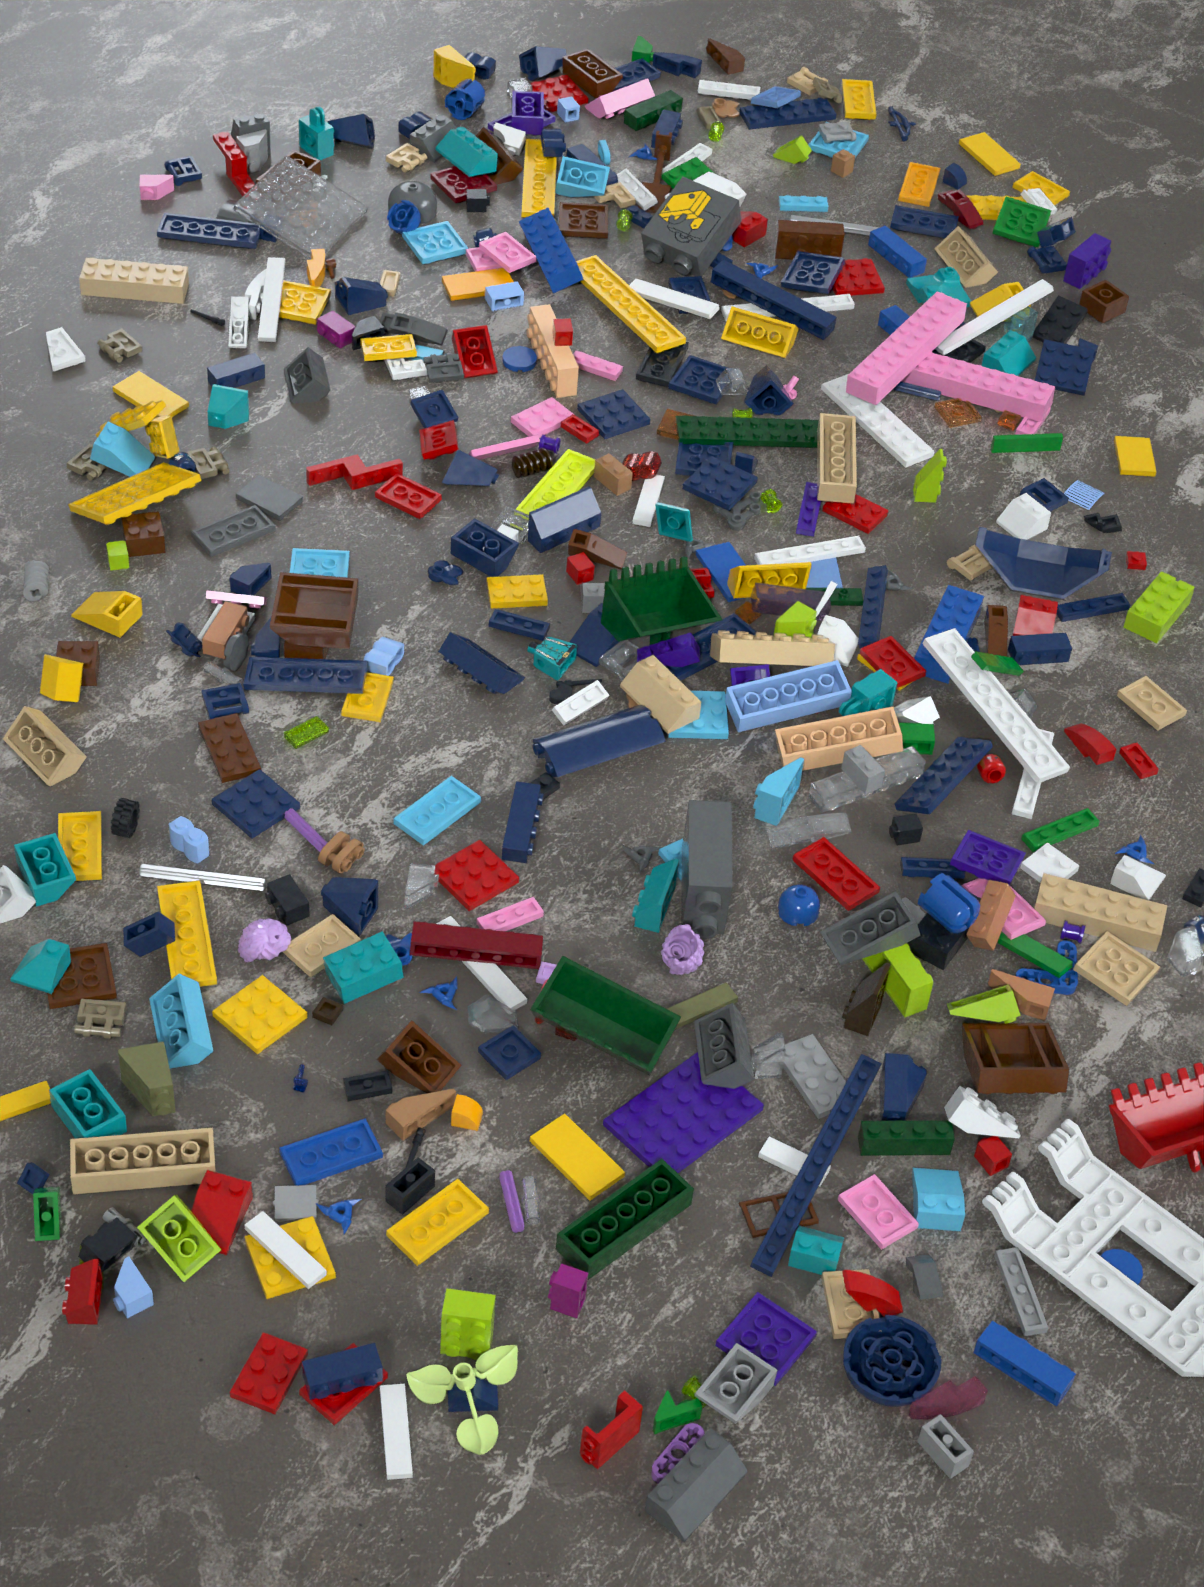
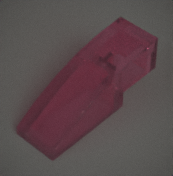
M976 1376L958 1387L949 1380L924 1397L914 1401L908 1416L911 1419L921 1420L934 1419L940 1414L944 1418L955 1416L984 1404L988 1390Z

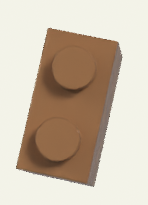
M607 454L595 460L594 477L616 496L631 489L632 472L611 454Z

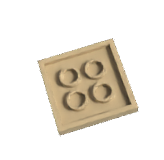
M1107 931L1075 964L1073 970L1128 1006L1158 973L1160 966Z

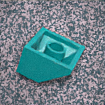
M213 384L207 411L208 426L227 429L248 422V391Z
M656 502L659 535L692 542L690 510Z
M47 939L31 946L10 978L11 982L52 994L71 963L69 945Z

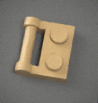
M802 67L799 72L788 77L787 83L810 96L817 92L812 83L815 77L827 82L828 80L813 74L808 68Z
M975 544L969 547V550L947 560V565L950 569H956L970 581L992 568L976 549Z

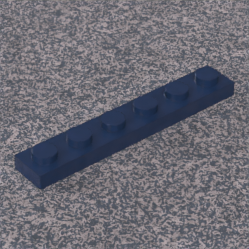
M886 565L871 567L867 571L858 639L860 649L879 641L888 574Z

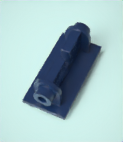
M176 623L173 631L166 630L171 636V641L181 646V651L189 657L192 655L201 657L197 651L202 649V642L191 633L184 623Z

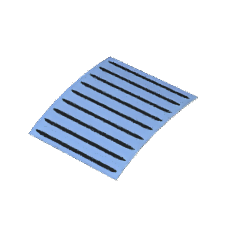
M1077 480L1064 494L1069 497V501L1089 510L1105 493Z

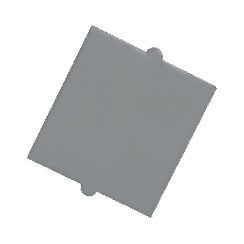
M316 1185L275 1186V1200L272 1202L273 1207H275V1221H297L311 1216L316 1220V1203L319 1204V1200L316 1199Z

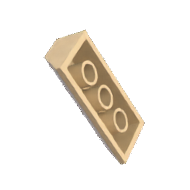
M959 226L935 248L948 267H952L958 272L960 282L965 288L986 284L998 273L970 236Z
M654 655L637 662L620 684V687L638 705H644L651 711L650 717L656 719L660 727L667 734L700 717L701 701Z
M27 706L23 707L3 737V740L48 786H53L75 774L87 757L41 710Z

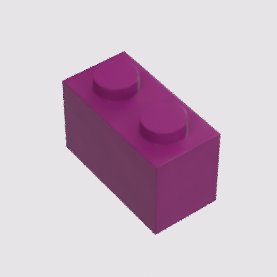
M335 311L317 318V333L341 349L352 343V333L356 326Z
M561 1263L558 1271H553L549 1281V1285H551L548 1298L551 1299L550 1309L578 1318L586 1300L588 1273Z

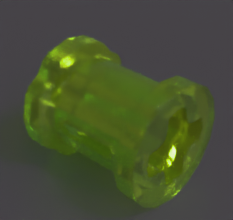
M718 121L713 122L711 130L708 132V138L711 141H720L725 129L724 125Z
M623 209L618 213L616 226L619 230L626 231L630 228L632 213L629 210Z
M733 408L732 417L752 418V409L737 410Z
M773 489L765 490L760 498L767 505L768 512L776 513L782 508V502L777 499V494Z
M692 1376L683 1386L681 1393L685 1396H690L693 1400L697 1399L695 1393L702 1386L699 1378ZM700 1400L702 1408H704L707 1404Z

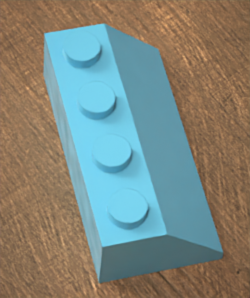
M178 974L149 998L158 1042L164 1041L169 1068L198 1064L213 1052L199 982Z

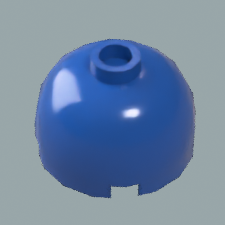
M402 200V203L399 204L395 203L387 215L389 227L398 234L417 229L421 222L418 208L408 200Z
M792 885L786 888L779 898L778 914L784 922L792 926H797V924L808 926L814 923L819 916V897L812 888L806 885Z

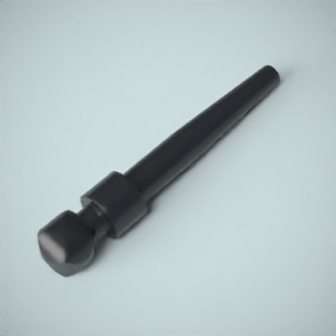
M193 309L190 310V312L208 319L212 323L220 326L225 325L224 319H219V317L210 316Z
M602 679L557 681L556 687L558 688L562 684H567L571 687L588 685L597 680L601 683Z
M418 1127L406 1167L414 1161L418 1147L421 1146L422 1137L425 1135L424 1128Z

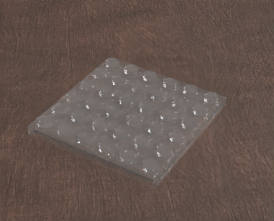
M287 155L233 206L235 212L311 259L312 249H324L326 254L368 209V206Z

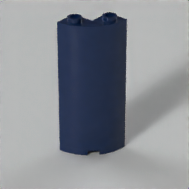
M637 705L533 739L534 744L532 748L538 758H545L547 773L552 777H560L666 741L658 721L650 717L651 711L644 705Z

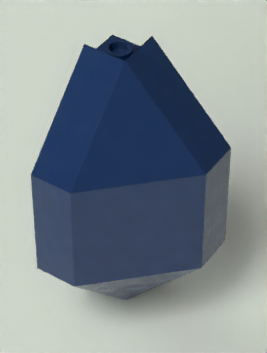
M984 527L978 528L976 549L1010 591L1063 600L1110 570L1109 565L1112 552L1106 551V549L1092 550L1064 547L1020 539L989 531Z

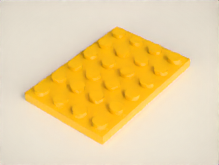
M163 462L68 505L70 511L109 525L120 517L130 516L133 511L143 510L151 503L163 501L164 497L177 495L184 488L194 487L196 483L201 481L198 473Z

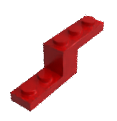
M229 132L214 134L213 141L226 158L227 176L245 200L257 197L256 185L247 174L246 155Z
M358 454L306 467L307 483L309 486L344 477L351 490L388 481L396 473L403 476V462L401 459L366 467Z

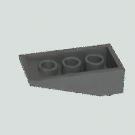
M896 891L820 932L840 965L902 946L920 936L916 920Z

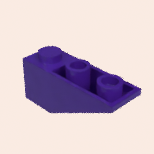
M690 632L637 649V662L654 655L664 666L684 667L700 662V647Z

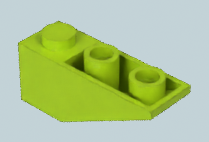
M939 449L915 476L913 485L914 502L936 503L937 495L941 493L940 481H943L944 478L942 470L943 467H946L947 463L946 456H943V449Z

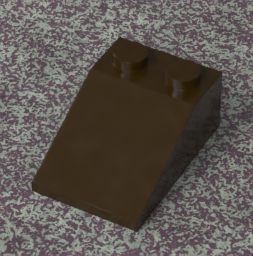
M885 963L859 984L857 991H852L849 999L851 1005L850 1007H845L842 1018L845 1019V1029L869 1036L882 1006L891 966L890 963Z

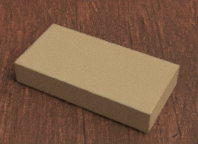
M383 271L380 284L383 289H386L388 296H395L400 280V272Z

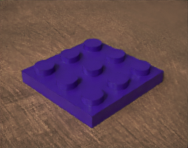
M968 830L953 855L950 865L958 870L974 874L978 878L1008 883L1010 886L1026 853Z
M757 1292L716 1340L715 1346L728 1354L734 1345L738 1343L777 1369L774 1386H776L816 1338L817 1331Z

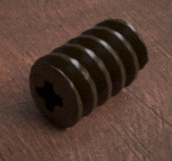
M545 448L513 456L511 462L513 472L517 478H520V473L523 477H526L527 472L529 475H533V470L535 473H539L540 469L546 471V466L548 469L553 467L551 456Z

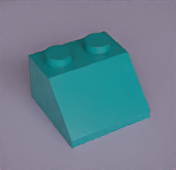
M798 1226L788 1266L822 1275V1272L836 1271L844 1237Z

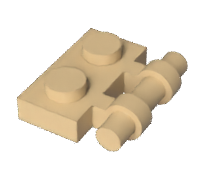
M408 143L386 155V162L397 168L403 165V172L412 171L415 166L423 164L427 159L425 153L420 155L419 149Z

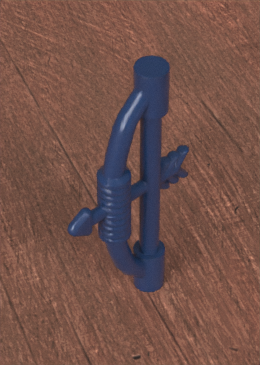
M892 106L888 107V112L894 119V121H888V123H890V126H897L902 141H907L910 135V125L914 126L916 123H909L907 118L900 112L894 110ZM901 125L904 126V128H905V130H906V133H905V131H903Z

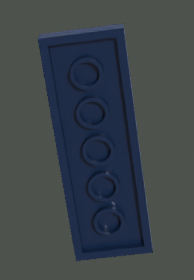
M822 97L791 101L779 108L757 105L740 107L739 113L749 130L836 120L834 109L828 100Z
M164 213L157 230V237L256 249L260 239V224Z
M734 613L722 621L716 622L693 634L700 647V662L684 667H665L681 681L718 662L710 657L712 633H718V630L730 631L732 634H737V631H745L756 635V631Z
M249 657L243 686L244 690L363 694L368 664L367 661Z
M957 737L894 803L896 810L930 815L993 748L992 742L990 740Z

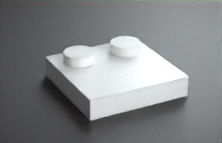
M1046 843L1021 863L1020 869L1041 883L1043 873L1069 879L1078 871L1079 865L1052 845Z

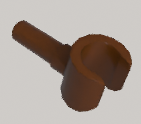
M334 258L326 259L327 264L325 268L329 271L330 278L334 279L333 268H336V261Z

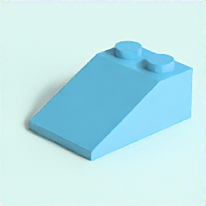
M563 156L555 194L567 197L603 196L610 167Z
M107 422L93 444L90 459L131 477L149 469L155 460V456L126 429Z
M800 757L768 775L762 784H758L755 795H758L753 805V809H756L754 818L775 826L779 824L800 787L804 758Z
M913 1168L914 1218L919 1223L918 1228L961 1231L965 1218V1202L959 1172Z

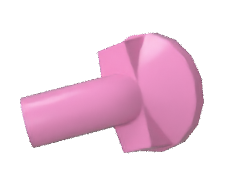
M795 376L792 377L787 385H784L791 399L797 397V391L793 388L799 379Z

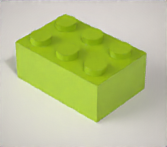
M446 1288L441 1318L440 1354H446L450 1357H469L477 1360L483 1353L491 1350L496 1295Z

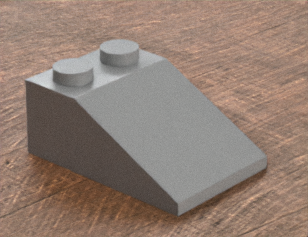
M736 1343L697 1390L695 1397L736 1424L756 1407L773 1387L777 1369Z

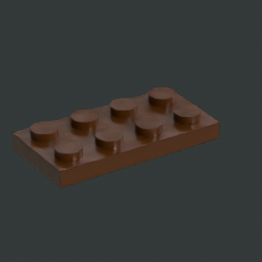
M237 713L198 722L199 731L222 783L246 778L257 770H261V766Z

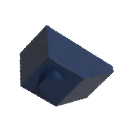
M261 563L241 566L229 578L231 592L254 596L271 579V564Z

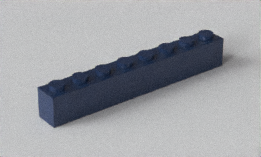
M724 259L712 269V284L796 325L806 332L825 340L834 331L837 317Z

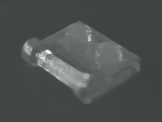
M507 506L492 522L490 527L497 530L504 524L521 531V533L518 532V542L524 544L528 538L529 515Z
M628 640L621 641L599 658V664L617 674L618 678L623 681L636 665L637 659L626 668L622 666L634 656L637 657V649L639 647Z

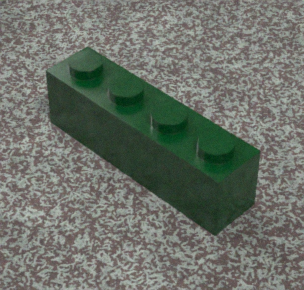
M669 90L629 107L624 112V124L634 131L641 130L658 122L663 110L681 112L683 98Z
M949 1120L861 1121L858 1134L860 1156L951 1155L955 1140L953 1126Z

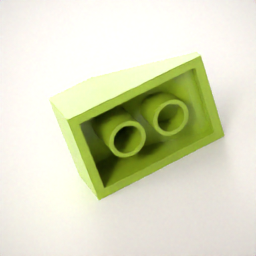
M1009 984L947 1003L950 1015L995 1022L1004 1021V1024L1017 1020L1016 1017L1021 1016L1013 990Z
M178 1195L172 1196L137 1227L183 1282H186L221 1251V1248Z

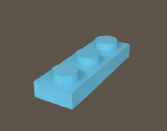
M786 195L779 196L780 211L828 212L827 197L822 196L799 197Z

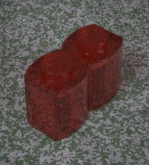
M650 451L642 455L637 453L628 454L625 456L622 464L632 472V481L639 478H654L662 462L657 452Z

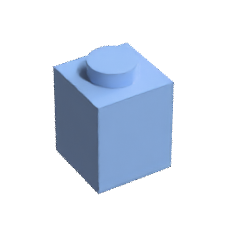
M574 98L558 99L557 113L565 123L579 120L580 106Z

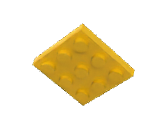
M283 280L279 317L292 321L316 324L317 318L321 316L331 296V289Z
M263 975L212 1011L213 1017L257 1055L308 1018L307 1011Z
M313 1216L280 1225L292 1239L327 1270V1275L316 1284L336 1278L334 1267ZM251 1235L245 1236V1243L266 1299L305 1288Z

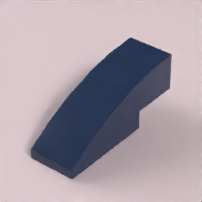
M655 52L653 54L652 66L676 76L683 74L696 78L701 73L702 60L681 54Z
M1071 216L1053 223L1037 233L1042 248L1065 240L1076 231Z

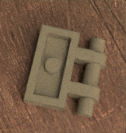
M817 77L814 78L812 83L820 97L825 99L833 98L837 103L842 102V95L837 87Z
M123 329L108 334V340L100 339L97 342L100 349L104 353H108L109 357L118 363L122 362L123 357L121 355L123 354L128 358L142 352V345Z
M90 443L67 462V469L80 475L89 472L86 475L89 480L98 478L102 471L109 467L100 463L96 466L95 464L98 462L90 459L93 445Z
M212 447L209 452L205 448L187 452L196 463L195 472L200 474L201 479L218 475L217 470L222 471L223 474L230 472L227 461L223 459L221 451L217 450L216 447Z
M81 999L77 1020L78 1022L85 1023L84 1025H75V1034H83L84 1037L97 1035L103 1036L106 1039L120 1037L121 1028H113V1025H123L126 1002ZM93 1023L105 1024V1026L97 1027L93 1026Z

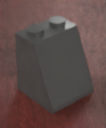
M264 113L233 119L231 136L235 142L237 136L266 129L268 155H271L270 121Z

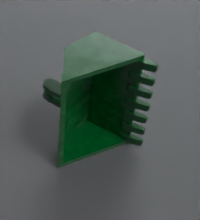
M686 556L680 558L678 569H676V559L671 558L668 562L667 571H665V562L660 560L657 562L655 573H653V563L648 562L645 564L644 575L641 573V565L637 564L634 565L632 577H630L629 567L625 566L622 567L621 579H618L617 569L614 568L610 569L609 581H605L601 624L618 642L650 636L649 645L670 639V632L723 620L688 567V558Z
M565 956L561 957L530 1009L533 1016L649 1076L681 1016Z

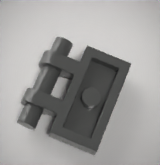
M450 352L438 356L431 354L429 357H423L429 383L464 379L461 361H457L459 360L458 353L452 354Z

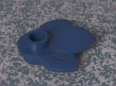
M439 560L434 563V566L429 567L428 577L434 582L443 581L449 585H458L459 582L456 577L462 575L463 570L456 565H449L448 561Z

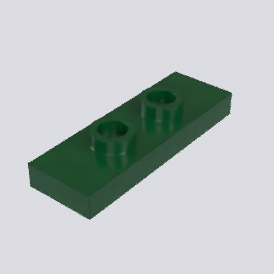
M806 588V604L819 605L827 588ZM835 588L824 606H863L861 588Z

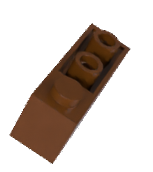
M711 38L708 39L707 53L727 75L744 71L745 57L738 50Z
M573 529L568 544V555L573 556L584 552L592 562L622 570L627 557L626 551L592 533Z
M988 605L984 619L987 653L1007 657V606Z

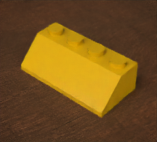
M731 306L721 339L786 358L794 345L798 327L791 323Z
M811 562L737 566L730 569L727 585L733 598L805 594L812 564Z

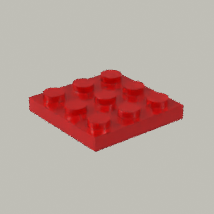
M568 75L526 84V90L529 92H544V109L549 112L557 111L558 99L573 97L579 105L588 104V97Z
M863 258L845 260V264L832 289L835 295L850 294V296L881 294L884 293L885 287L872 259Z
M481 840L476 841L430 868V874L468 911L475 909L519 883V876Z

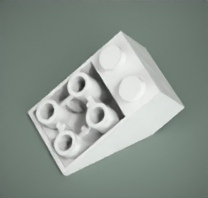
M959 1086L944 1107L948 1120L967 1133L1020 1138L1021 1136L1018 1125L1015 1122L1016 1119L1007 1112L1002 1114L996 1110L997 1106L987 1099L985 1101L978 1098V1094L969 1087L964 1089Z

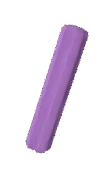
M290 808L284 813L285 819L321 852L328 842L294 809Z
M510 1170L502 1171L500 1173V1182L511 1229L514 1233L522 1232L525 1225L513 1175Z

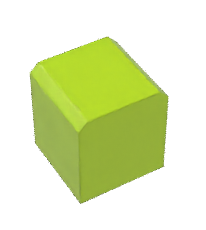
M108 542L106 547L110 571L129 568L126 542Z

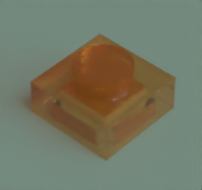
M1004 410L997 425L1014 431L1020 422L1021 416Z
M748 601L735 610V614L749 625L760 617L762 609Z

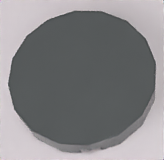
M236 632V635L233 634L228 640L224 650V656L227 657L226 661H223L226 669L236 671L245 660L249 645L246 634Z

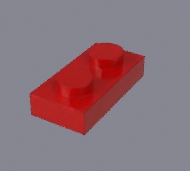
M574 414L561 421V428L586 444L599 436L598 429Z
M1137 742L1120 748L1119 754L1140 779L1158 774L1159 768Z

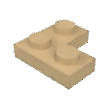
M621 182L607 185L603 196H593L598 203L614 200L620 208L635 205L636 199Z

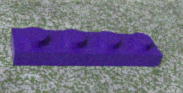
M806 482L796 534L814 537L821 503L820 500H817V483Z

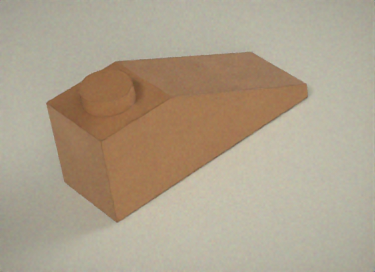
M448 1089L403 1098L397 1103L394 1102L386 1109V1124L404 1141L414 1134L418 1127L423 1128L451 1109L456 1099V1090Z

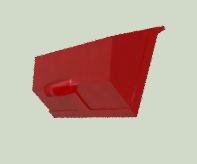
M1201 1062L1193 1064L1196 1077L1193 1079L1189 1078L1186 1068L1177 1069L1179 1083L1174 1085L1169 1073L1161 1074L1163 1088L1158 1090L1153 1078L1144 1079L1146 1093L1140 1095L1136 1083L1128 1084L1130 1098L1126 1100L1123 1099L1119 1088L1111 1090L1113 1104L1109 1105V1109L1113 1118L1120 1153L1137 1168L1143 1169L1187 1154L1190 1169L1196 1173L1200 1171L1198 1152L1204 1167V1067Z

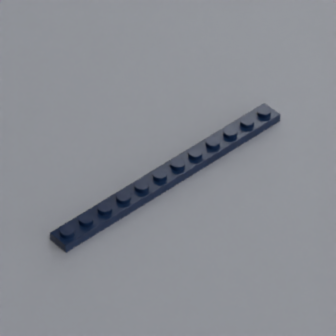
M863 1054L859 1057L750 1267L770 1277L773 1276L882 1063Z

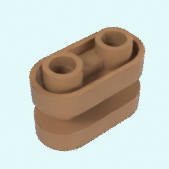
M339 831L322 848L318 861L325 866L332 864V869L342 874L351 868L352 863L356 859H360L365 851V848H363L364 844L356 838L350 841L348 834Z

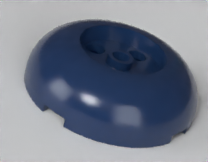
M885 1315V1318H868L853 1328L844 1345L843 1365L850 1383L862 1396L879 1405L901 1407L916 1403L931 1392L941 1372V1356H939L935 1340L922 1326L904 1317ZM906 1360L910 1367L903 1366L902 1361Z

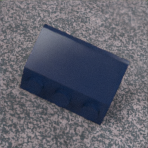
M475 518L451 537V555L490 577L499 576L507 569L519 546L517 541Z

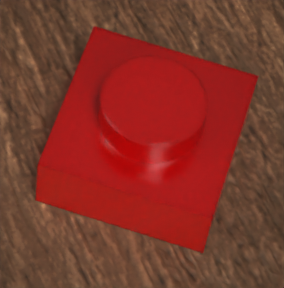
M1127 551V569L1146 570L1145 552Z

